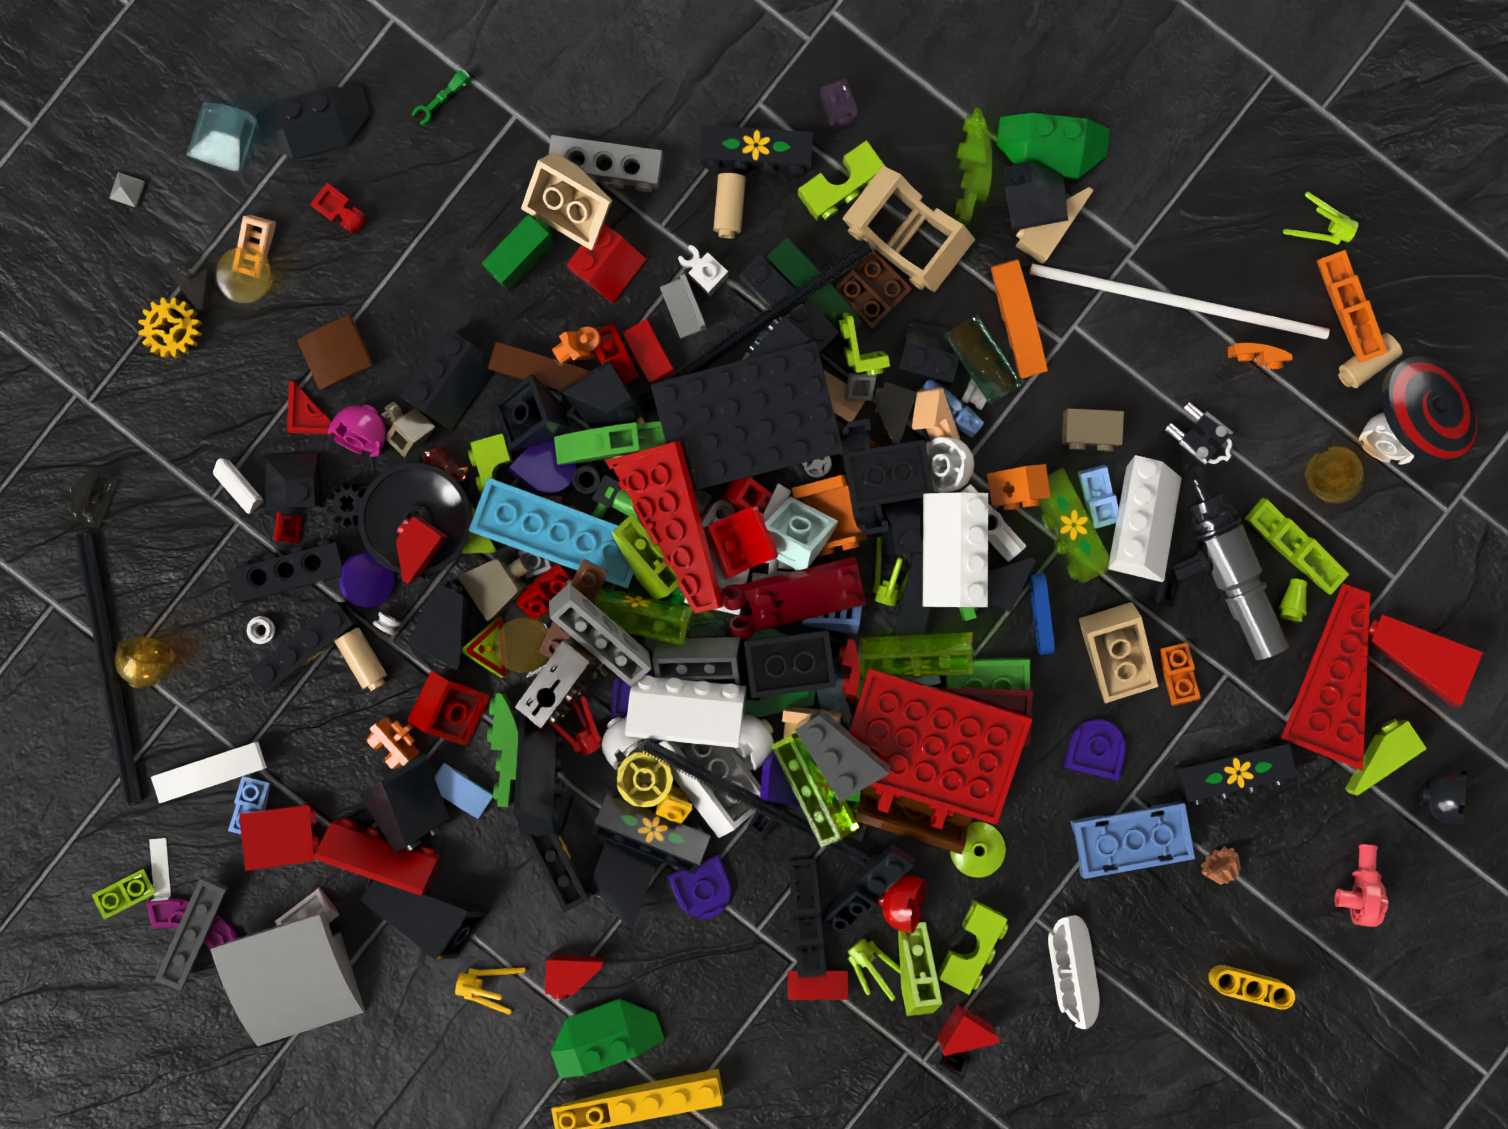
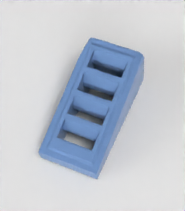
M862 606L836 612L840 613V618H834V612L830 613L828 618H823L822 615L817 616V618L805 619L802 621V626L857 635ZM846 614L852 615L851 619H846Z

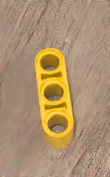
M1226 965L1214 966L1209 972L1210 984L1223 995L1281 1010L1290 1008L1295 1001V994L1292 988L1279 979ZM1224 974H1229V982L1224 986H1220V977ZM1252 981H1256V989L1251 993H1247V985ZM1279 988H1283V996L1278 1000H1274V992Z

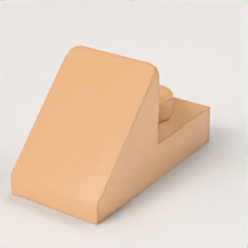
M943 387L919 390L916 395L912 429H926L930 442L938 437L960 438Z

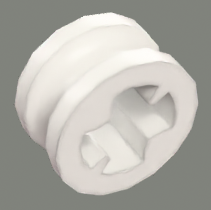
M380 611L378 613L379 619L374 621L373 625L395 636V628L400 627L402 623Z

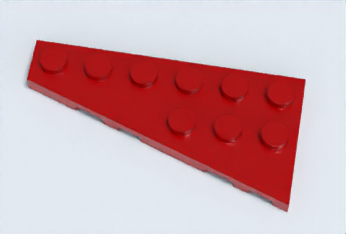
M681 441L605 461L608 467L614 469L620 480L618 484L622 491H627L634 503L633 509L654 545H658L664 554L663 560L665 564L674 571L679 580L678 586L694 613L723 607V600Z
M1342 584L1281 739L1363 771L1370 593Z

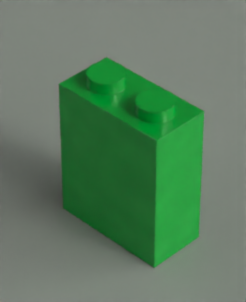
M528 214L482 262V265L510 292L555 245L551 238L553 233L550 231V227L541 218L537 217L534 220Z

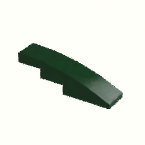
M787 237L767 256V260L786 278V281L795 290L796 287L799 289V285L802 287V283L805 285L804 281L808 283L807 279L811 281L810 277L814 279L813 275L817 277L816 273L820 275L815 266ZM829 283L820 288V290H817L818 292H815L806 300L839 331L838 337L844 341L845 339L841 336L839 320H843V313L849 312L853 315L855 330L863 321Z

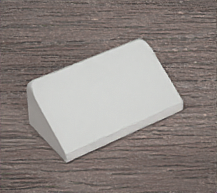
M223 458L217 460L213 470L214 476L246 513H252L264 502V499L230 460Z
M318 888L278 918L275 923L278 926L325 911L328 923H330L339 916V912L323 890Z

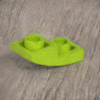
M142 869L92 894V897L105 920L156 894L145 870Z

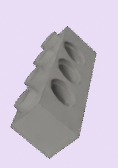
M551 135L549 154L555 152L569 161L575 156L584 157L585 161L579 168L595 184H597V181L608 182V186L613 188H624L625 185L635 186L636 190L642 192H652V189L659 190L663 162L662 150ZM602 160H610L612 162L611 168L607 171L599 170L598 164ZM632 163L640 166L639 171L634 175L625 172V168Z
M570 583L549 601L550 619L629 686L635 684L651 670L649 652Z

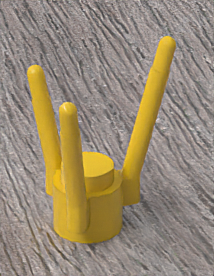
M469 968L468 974H459L455 994L510 1015L512 1013L511 1009L480 997L484 996L496 1000L502 999L500 994L483 990V980L478 979V976L525 973L526 968L486 970Z

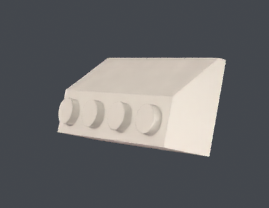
M1135 455L1127 465L1108 569L1159 582L1164 581L1182 479L1165 463Z
M988 493L923 494V607H988Z
M644 675L631 686L625 736L738 748L745 715L746 686Z
M662 740L658 743L664 746V748L670 749L673 753L676 752V754L686 757V759L701 765L704 769L707 768L710 772L713 771V774L717 773L760 797L761 785L732 747ZM676 767L672 768L673 778L718 838L735 830L756 812L752 807L751 809L749 808L750 805L747 807L746 804L745 806L743 805V802L740 804L741 800L737 802V799L734 801L735 797L731 799V795L730 797H728V794L725 796L722 794V791L718 792L719 789L716 791V788L712 789L713 786L710 788V784L707 787V783L703 784L704 781L700 783L701 780L698 782V778L694 780V776L693 778H691V775L688 777V773L685 775V772L681 773L682 770L679 772V769L675 770Z

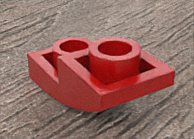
M647 319L623 332L650 384L675 371L665 349L661 346L651 323Z
M557 563L537 578L516 600L517 605L532 620L549 611V601L564 588L569 578L573 580L574 576L564 565Z
M848 639L846 648L841 647L837 663L841 664L842 673L847 674L844 677L841 690L846 692V702L856 704L860 679L859 657L854 640Z
M788 971V1000H848V971H826L825 977L798 979V971Z

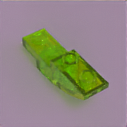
M974 108L971 116L966 115L963 132H967L965 143L960 142L956 156L957 159H961L959 168L970 170L969 172L964 171L960 188H964L965 192L963 199L958 198L954 215L959 216L958 222L964 226H968L971 221L975 201H986L991 183L992 150L987 125L980 108Z

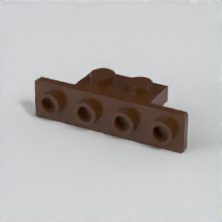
M583 559L573 580L569 578L564 588L570 583L589 601L594 603L608 574V570L587 559ZM553 621L539 649V653L551 658L561 642L572 636Z

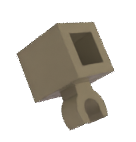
M395 402L387 405L384 408L386 411L380 415L386 424L392 425L385 439L404 458L424 444L435 428L430 420L416 407L406 415H403L400 407Z

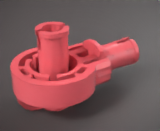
M1359 845V866L1355 872H1352V875L1355 876L1352 891L1337 889L1335 893V906L1350 908L1351 919L1355 925L1368 927L1380 925L1384 921L1388 908L1385 887L1381 883L1382 875L1376 871L1378 847L1374 845Z

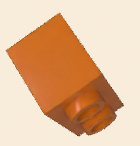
M1046 464L1023 466L987 474L992 507L1003 506L1004 511L1020 509V503L1023 504V507L1040 505V499L1051 498Z

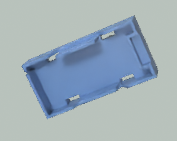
M1181 801L1114 815L1071 820L1080 861V876L1084 879L1195 859L1186 806ZM1163 810L1162 815L1150 816L1151 812ZM1108 820L1106 825L1095 826L1096 822ZM1171 854V857L1158 859V856ZM1114 864L1116 868H1103L1105 865Z

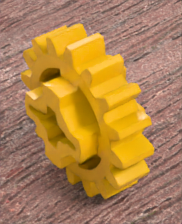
M172 297L170 303L168 299L161 298V305L152 301L150 303L152 310L142 311L147 316L146 320L138 321V323L144 325V329L138 332L139 335L147 337L142 342L143 345L147 347L152 346L150 352L156 355L160 353L161 357L167 359L170 353L174 358L180 357V351L189 354L188 346L198 345L193 340L194 336L202 335V333L196 330V327L202 325L201 321L193 319L198 314L197 311L193 309L188 310L190 307L188 303L183 301L180 304L179 299ZM174 310L179 311L185 319H177ZM170 328V333L166 332L165 330ZM155 337H163L164 343L167 346L161 345Z

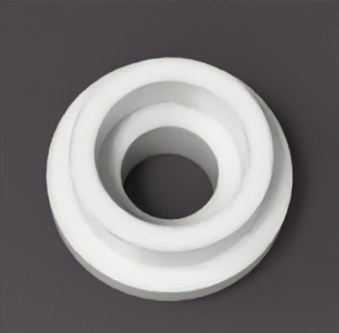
M255 617L247 625V635L254 643H268L275 635V625L268 617ZM260 625H264L266 627V633L264 635H260L258 633V627Z

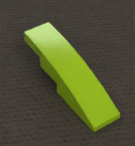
M1262 498L1244 518L1277 551L1327 594L1332 595L1349 575L1315 539L1308 537L1291 519L1284 517L1268 499Z

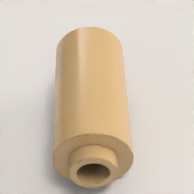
M721 173L718 175L713 231L718 232V236L721 238L733 239L735 234L741 233L746 177L740 174Z
M1384 333L1382 338L1388 353L1361 363L1358 362L1356 355L1343 363L1339 367L1340 373L1338 374L1342 383L1347 387L1358 388L1399 358L1403 351L1396 339L1390 334Z
M356 628L335 640L337 647L363 690L369 688L370 691H373L385 684L383 678L387 676V673L360 628Z

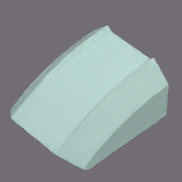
M789 497L768 519L765 525L770 537L776 543L778 553L776 559L798 571L808 568L832 535L839 521Z

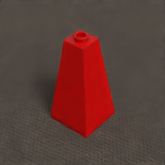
M1381 615L1379 621L1373 619L1368 635L1372 636L1370 643L1448 705L1454 708L1462 705L1483 652Z

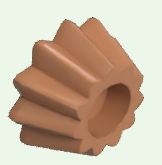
M1223 847L1220 851L1214 850L1212 855L1206 856V861L1201 864L1203 868L1202 874L1220 885L1223 883L1228 884L1230 881L1235 880L1241 869L1239 856L1234 848L1227 849Z

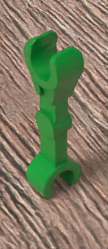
M464 69L459 70L445 90L440 91L428 106H417L414 108L412 115L416 118L421 112H426V118L420 124L422 126L429 125L433 117L432 112L441 104L447 102L454 92L456 93L468 86L472 78Z

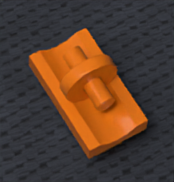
M583 327L579 331L564 332L559 336L562 343L554 347L552 351L560 364L567 361L572 363L577 360L591 359L597 355L595 349L601 342V336L597 329L593 327Z
M386 716L370 728L372 732L367 738V742L373 749L378 750L384 745L390 751L385 757V762L393 770L401 765H406L421 753L413 745L415 740L409 734L414 728L411 723L403 727L397 720L393 723Z

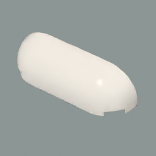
M1067 916L1058 920L1048 937L1057 1000L1061 1012H1066L1069 1018L1076 1023V1027L1088 1029L1096 1021L1100 1004L1090 935L1085 922L1079 916Z

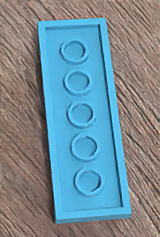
M487 478L468 531L578 570L583 559H587L608 570L605 581L627 589L633 575L629 564L611 534L618 525Z

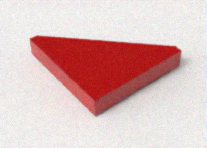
M289 381L287 433L336 435L333 432L331 434L328 433L332 421L295 382Z

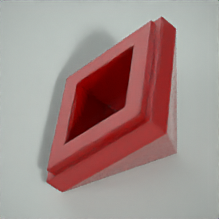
M277 513L274 541L299 544L302 516Z

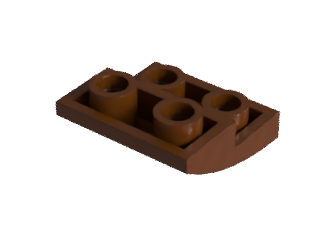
M873 250V254L867 256L868 258H865L835 287V290L872 329L913 289L875 250Z
M351 315L335 320L297 339L319 390H326L346 378H352L374 366Z

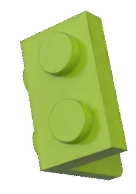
M849 312L843 313V320H839L841 336L847 339L848 347L843 348L846 364L852 367L856 373L867 372V375L883 373V368L890 367L888 355L883 351L859 355L853 315Z

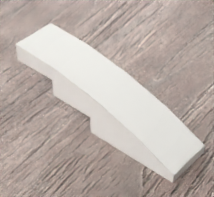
M257 741L152 776L151 779L158 801L162 803L267 767Z

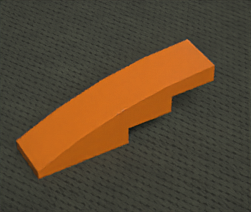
M1346 250L1317 260L1335 311L1358 362L1361 363L1388 353L1369 300L1366 301L1358 276L1354 275Z
M1015 259L990 266L1002 320L1005 321L1009 344L1014 353L1019 377L1022 379L1048 371L1035 315L1019 260Z

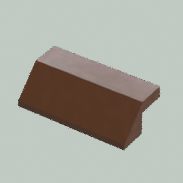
M868 786L862 790L855 821L962 854L966 844L968 826L972 817L954 812L953 817L946 815L941 830L930 825L934 809L930 808L929 804L904 796H900V798L893 796L889 812L886 813L877 810V802L880 795L874 792L875 787Z

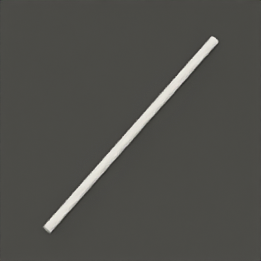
M1031 264L1029 271L1030 275L1317 338L1327 339L1329 336V328L1042 265Z

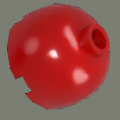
M902 876L879 897L878 905L883 906V916L891 927L906 933L915 932L922 914L919 912L921 902L924 903L926 880L916 876Z

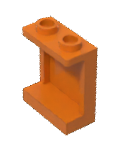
M839 475L792 488L794 499L802 498L804 504L839 521L832 535L819 552V557L835 553L834 547L842 546L843 551L859 547L858 541L868 539L867 535L859 530L855 524L846 475Z

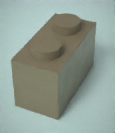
M1066 409L1063 411L1062 444L1069 445L1070 450H1086V446H1097V451H1114V447L1122 445L1124 411Z

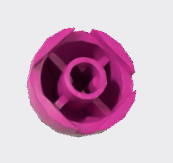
M362 405V407L349 406L342 409L334 417L328 429L329 434L332 432L336 434L334 440L338 444L357 454H362V449L371 452L369 457L379 455L387 435L386 426L382 418L377 415L378 411L369 405Z

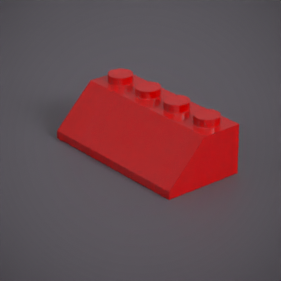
M341 817L340 820L330 823L313 857L315 860L421 896L431 887L442 855L436 854V849L427 845H420V847H415L409 852L404 847L395 853L380 829L369 826L367 829L356 826V821Z

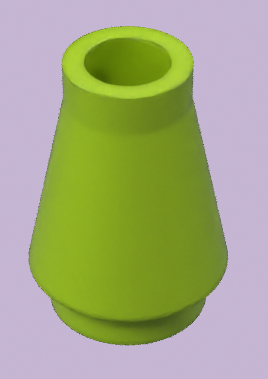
M1300 579L1290 580L1289 587L1278 608L1281 618L1301 622L1303 616L1307 615L1306 581Z

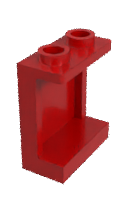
M308 803L254 812H239L245 871L315 861L313 857L319 843L318 837H312L311 826H316L315 809H309Z

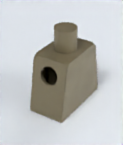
M502 556L458 576V579L485 619L489 621L498 617L526 589L520 577L529 572L530 567L522 557L510 564L508 559Z

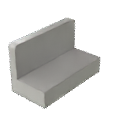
M685 273L680 275L679 280L660 287L681 340L706 330V325Z

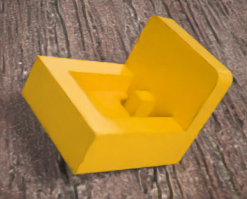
M672 785L669 794L663 801L657 804L656 815L681 824L692 810V804L688 802L689 798L681 788Z

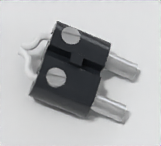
M1189 402L1183 410L1197 420L1195 426L1187 434H1184L1171 423L1165 431L1179 441L1177 448L1202 468L1207 462L1216 464L1221 460L1228 461L1232 456L1230 454L1232 441L1229 437L1233 434L1234 430L1209 410L1206 413H1202ZM1227 441L1226 456H1219L1217 459L1212 460L1211 458Z

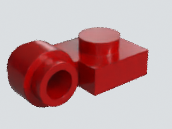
M326 183L310 203L313 208L333 223L341 217L343 220L339 224L351 234H354L355 231L359 232L365 224L366 216L354 206L349 210L347 207L351 201L329 183Z

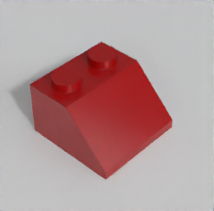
M604 223L595 248L590 250L581 245L566 265L569 271L614 304L647 259L622 236Z
M421 517L406 518L397 530V533L400 534L396 544L402 579L407 584L417 581L448 538L447 535Z
M431 670L407 721L424 733L467 746L491 696L452 677Z

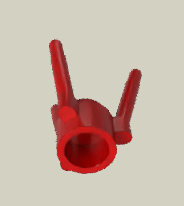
M581 696V702L589 726L576 699H574L571 705L582 726V729L575 733L577 739L574 740L558 723L552 726L571 745L575 753L581 750L583 755H588L602 746V738L597 731L585 696Z

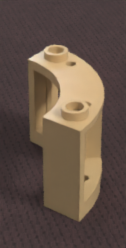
M882 166L842 219L850 227L848 232L859 241L862 239L866 242L868 241L876 252L911 277L909 280L913 285L921 290L926 287L935 292L975 239L962 223L951 218L938 208L932 211L920 200L923 196L901 174ZM892 193H894L912 211L886 244L868 227V224ZM927 221L947 235L948 238L924 270L902 257L900 252L923 222Z

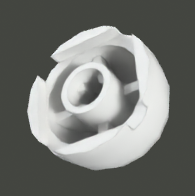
M1384 412L1372 417L1359 437V441L1362 440L1364 442L1362 448L1380 461L1390 463L1391 459L1400 460L1398 464H1406L1411 462L1415 456L1395 437L1387 423Z
M938 437L926 443L934 492L947 493L959 490L965 486L973 474L975 465L973 454L969 447L961 440L950 437Z
M745 714L739 747L735 748L734 751L749 770L754 768L755 771L764 764L765 759L770 757L773 752L774 740L771 735L773 728L767 720L762 719L760 721L753 715Z
M619 716L612 719L607 724L608 729L604 733L602 740L603 753L615 770H618V765L622 764L624 759L635 752H641L642 749L639 750V748L646 739L625 736L627 717L621 718Z

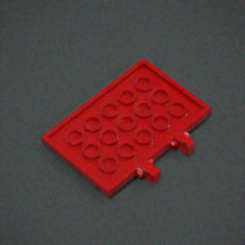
M869 667L848 731L858 741L869 747L870 751L882 761L887 762L891 766L888 775L869 785L875 787L874 792L880 795L877 802V810L888 813L893 796L897 798L904 796L924 802L934 809L930 825L942 830L946 815L953 817L954 812L997 825L1032 718Z

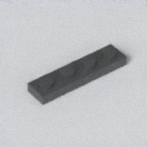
M204 876L199 879L157 973L156 981L179 991L184 988L229 887Z

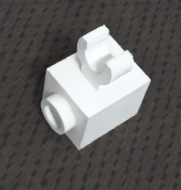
M689 245L688 250L693 253V259L687 261L682 256H679L678 260L683 267L692 268L689 272V278L711 297L728 278V271L708 252L700 259L698 250L694 246Z

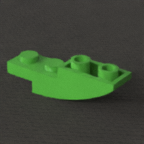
M660 421L614 425L554 437L557 465L612 459L616 456L629 455L666 444Z
M498 692L495 698H491L489 713L494 715L493 726L488 727L487 742L491 743V750H502V755L498 754L496 759V771H500L499 783L495 782L493 799H498L497 807L508 808L512 805L514 780H516L519 720L506 693Z

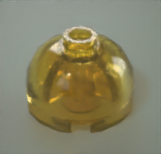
M1337 446L1328 448L1329 451H1325L1322 454L1318 452L1309 461L1305 471V479L1313 494L1318 499L1332 504L1348 502L1356 497L1363 488L1365 473L1363 464L1355 452L1346 447Z
M132 636L131 641H125V638H123L118 643L114 661L117 673L130 686L135 688L157 685L169 674L175 660L174 652L170 649L168 653L166 650L161 649L164 647V643L149 637Z

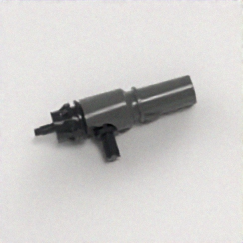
M1194 478L1192 482L1199 501L1188 507L1192 515L1190 526L1192 531H1199L1194 538L1203 540L1205 546L1196 549L1198 555L1172 565L1176 577L1179 581L1205 570L1206 574L1211 573L1217 588L1226 592L1227 597H1225V601L1233 618L1239 621L1255 660H1262L1277 655L1288 649L1289 644L1265 592L1267 585L1265 582H1261L1259 578L1262 567L1243 524H1239L1241 518L1233 517L1237 511L1234 506L1227 503L1223 492L1210 496L1201 478Z

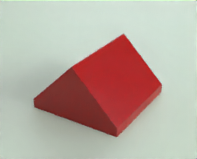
M957 1004L937 1036L944 1056L1000 1043L999 1037L990 1023Z

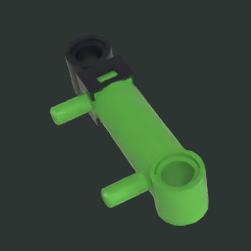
M594 463L585 464L574 472L572 480L575 489L584 494L596 491L592 499L598 503L591 516L602 519L607 508L613 507L628 516L633 514L641 523L633 509L634 503L627 491L623 492L618 484L620 480L617 475L610 471L604 475L602 468ZM585 471L591 472L594 475L595 482L593 485H588L584 482L583 473Z

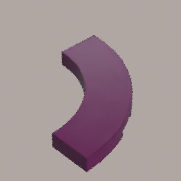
M179 898L146 901L152 929L162 927L177 929L190 901ZM217 914L204 943L211 949L218 944L237 939L239 936L229 923Z

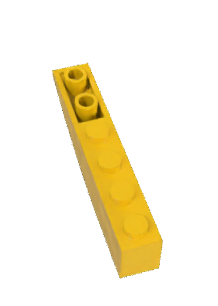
M719 1069L613 1090L552 1107L551 1110L555 1129H600L722 1106L724 1093Z

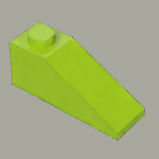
M633 514L629 515L611 534L636 579L654 600L666 597L678 586L679 580L672 568H668L663 560L665 556L659 546L654 545L645 528Z
M1394 718L1381 726L1382 730L1375 734L1363 756V771L1356 768L1345 788L1348 793L1358 796L1427 749L1408 721L1396 720Z
M919 922L914 933L898 930L901 989L907 1016L934 1013L943 1004L926 922Z

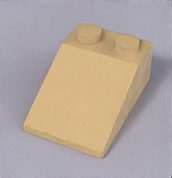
M553 152L538 160L521 209L536 218H541L549 226L588 249L593 250L612 200L576 164Z
M1133 602L1079 618L1085 645L1105 703L1158 687L1142 617Z

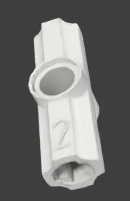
M970 484V485L967 486L961 493H978V492H977V490ZM988 504V516H992L996 521V528L991 531L988 530V541L1009 562L1026 545L1003 521L1000 513Z

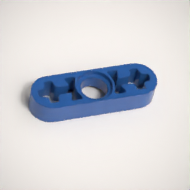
M1044 573L1029 575L1039 655L1052 654L1055 651L1046 577Z

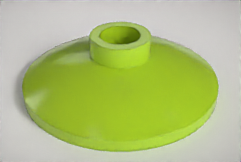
M971 822L968 826L966 844L962 854L950 851V855L954 865L962 873L970 877L980 878L991 875L1001 866L1005 858L1006 847L1002 835L992 825L984 822ZM977 846L984 848V852L980 856L974 854V849Z

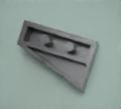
M740 637L657 639L652 658L655 677L707 681L709 683L735 684L739 686L746 685Z
M823 709L798 722L795 731L840 803L890 773L891 766L887 762L882 761L870 751L869 747L858 741L845 727Z

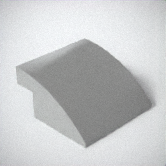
M325 911L227 941L210 949L229 1000L244 1028L257 1046L365 1012L341 932L331 933Z

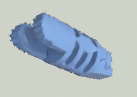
M931 379L920 390L942 388L943 386ZM943 387L956 428L966 435L973 437L984 422L970 407L965 406L961 400L959 401L955 395L953 396L949 390Z

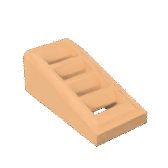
M254 215L243 216L233 270L259 278L262 276L275 231V221ZM257 226L263 228L262 233L254 231L253 227ZM250 238L260 239V244L251 242ZM247 248L257 250L258 254L246 252ZM244 258L256 261V265L252 266L243 263Z

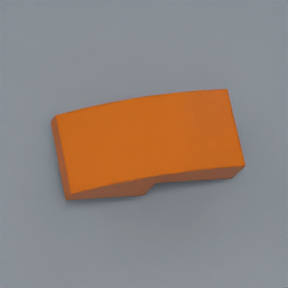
M1235 343L1227 347L1229 358L1238 357V362L1255 360L1256 355L1257 366L1266 365L1267 370L1284 368V363L1293 360L1292 354L1264 344Z
M1188 643L1161 648V662L1171 705L1175 706L1199 700L1201 697L1193 672L1195 667Z

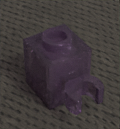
M847 78L820 87L819 96L830 126L837 124L840 127L853 122L858 109Z

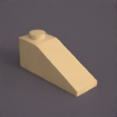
M1088 187L1066 200L1068 221L1019 230L1016 237L1020 240L1016 247L1041 264H1044L1093 192V189Z

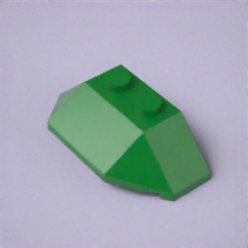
M1038 113L1004 116L999 118L997 147L1005 153L1014 165L1033 162L1063 175L1064 178L1079 179L1107 157L1110 129L1084 118Z
M619 998L567 1017L554 1043L551 1054L560 1078L584 1076L637 1057L664 1041L665 1037L656 1012L646 1010Z

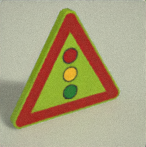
M496 617L463 647L462 652L497 676L505 678L507 676L503 619L502 617Z

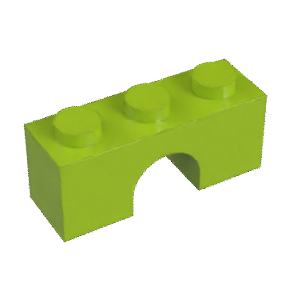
M867 140L843 158L842 163L850 175L847 182L841 185H833L820 173L798 189V196L816 221H819L821 218L828 220L839 211L837 207L846 201L847 204L855 201L861 195L859 191L868 186L881 167L885 166Z
M503 433L470 442L472 450H469L468 454L472 466H477L480 476L476 477V483L480 493L483 492L487 478L496 480L499 468L514 462Z
M974 900L962 926L965 930L976 935V946L968 954H958L949 949L937 972L939 980L970 995L972 989L976 990L982 981L983 974H981L985 963L989 965L995 955L996 950L993 947L998 939L1001 940L1007 932L1008 924L1006 922L1008 919L998 911Z

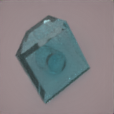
M203 103L186 155L241 172L257 120L248 111L222 103Z

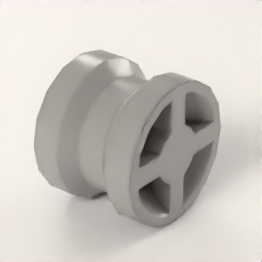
M972 376L961 401L964 403L971 402L975 404L977 409L982 410L993 385L990 383L983 384L979 382L978 378Z
M828 456L802 463L810 476L822 477L828 473L832 463Z

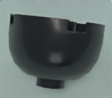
M1453 768L1438 771L1432 776L1430 786L1424 785L1423 802H1429L1430 813L1434 818L1443 823L1462 826L1464 824L1467 769Z

